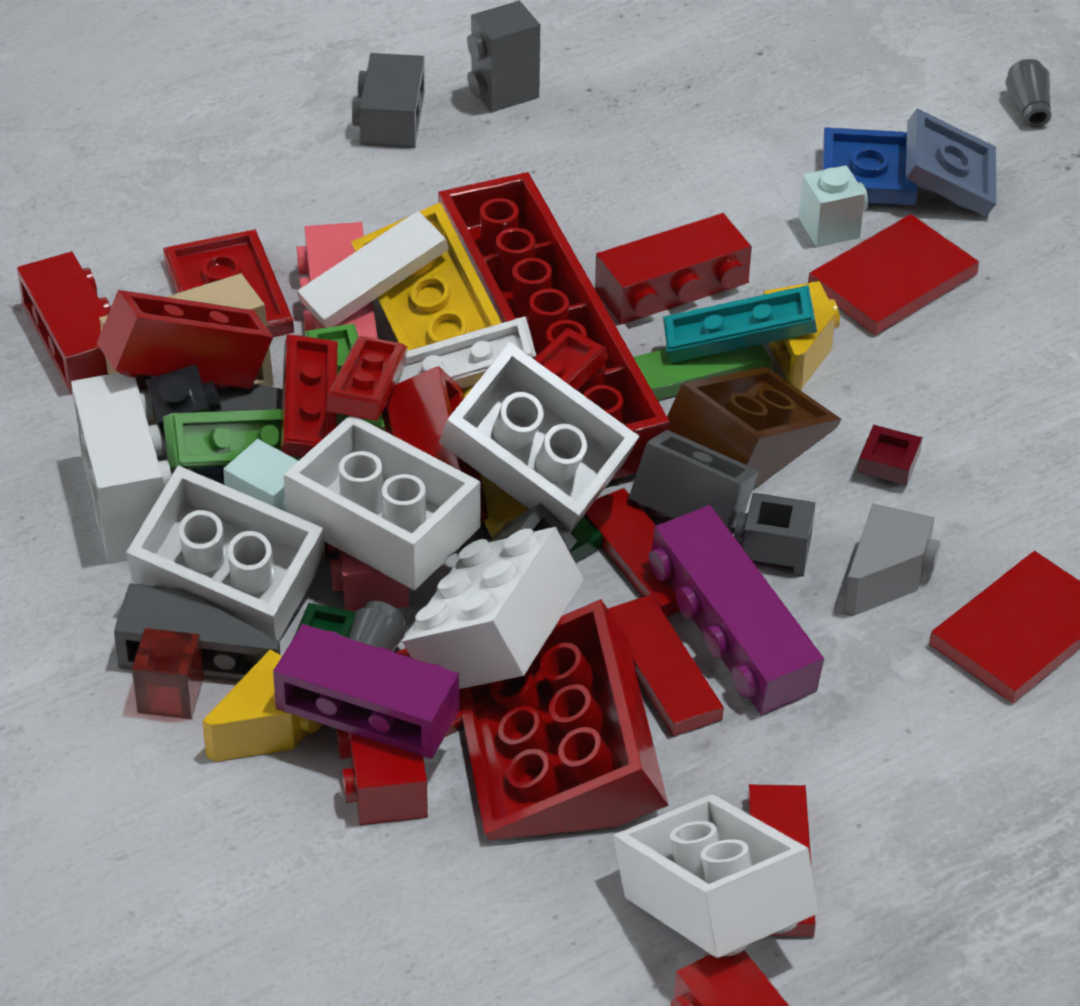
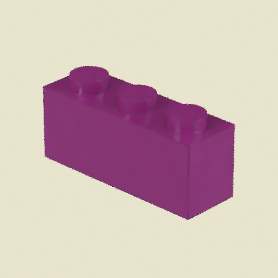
M304 624L301 625L273 670L276 709L433 759L459 712V673L445 669L438 664L422 662L394 653L383 647L371 646L343 637L332 631H324Z

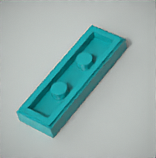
M809 285L663 316L666 347L670 363L818 332Z

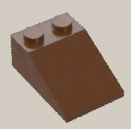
M766 366L682 383L667 415L670 421L669 431L758 470L759 473L755 485L767 481L835 430L841 421L840 417Z

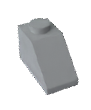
M872 503L848 575L844 614L855 616L918 591L924 570L934 572L941 541L932 539L935 517Z

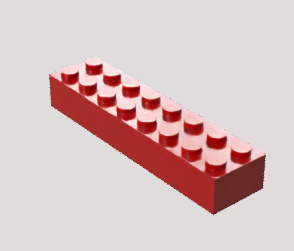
M524 172L438 191V203L441 202L501 323L526 317L536 355L541 353L567 328L607 348L609 360L577 391L640 436L627 460L611 480L637 474L646 443L663 431L669 430L670 421L530 173Z

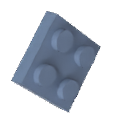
M917 108L907 121L906 178L924 190H932L952 200L957 206L963 209H971L986 217L996 205V147Z

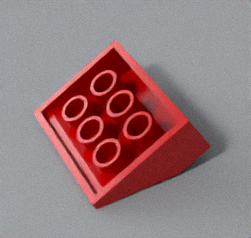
M602 599L562 615L524 676L477 685L482 706L477 711V714L474 711L473 704L478 701L472 696L470 687L459 689V702L485 836L489 840L613 828L669 806L628 638Z

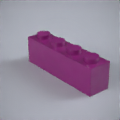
M705 506L655 526L652 550L648 555L650 567L658 580H666L674 589L681 613L685 618L693 619L703 633L705 644L711 655L715 658H721L731 672L734 685L739 694L744 698H749L759 713L763 715L817 692L824 657L712 506Z

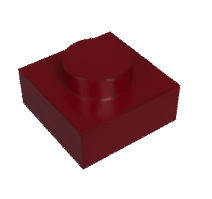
M873 424L859 457L857 473L907 486L921 452L923 437Z

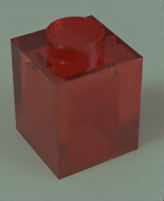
M152 628L144 629L132 667L137 713L192 720L204 680L200 634Z

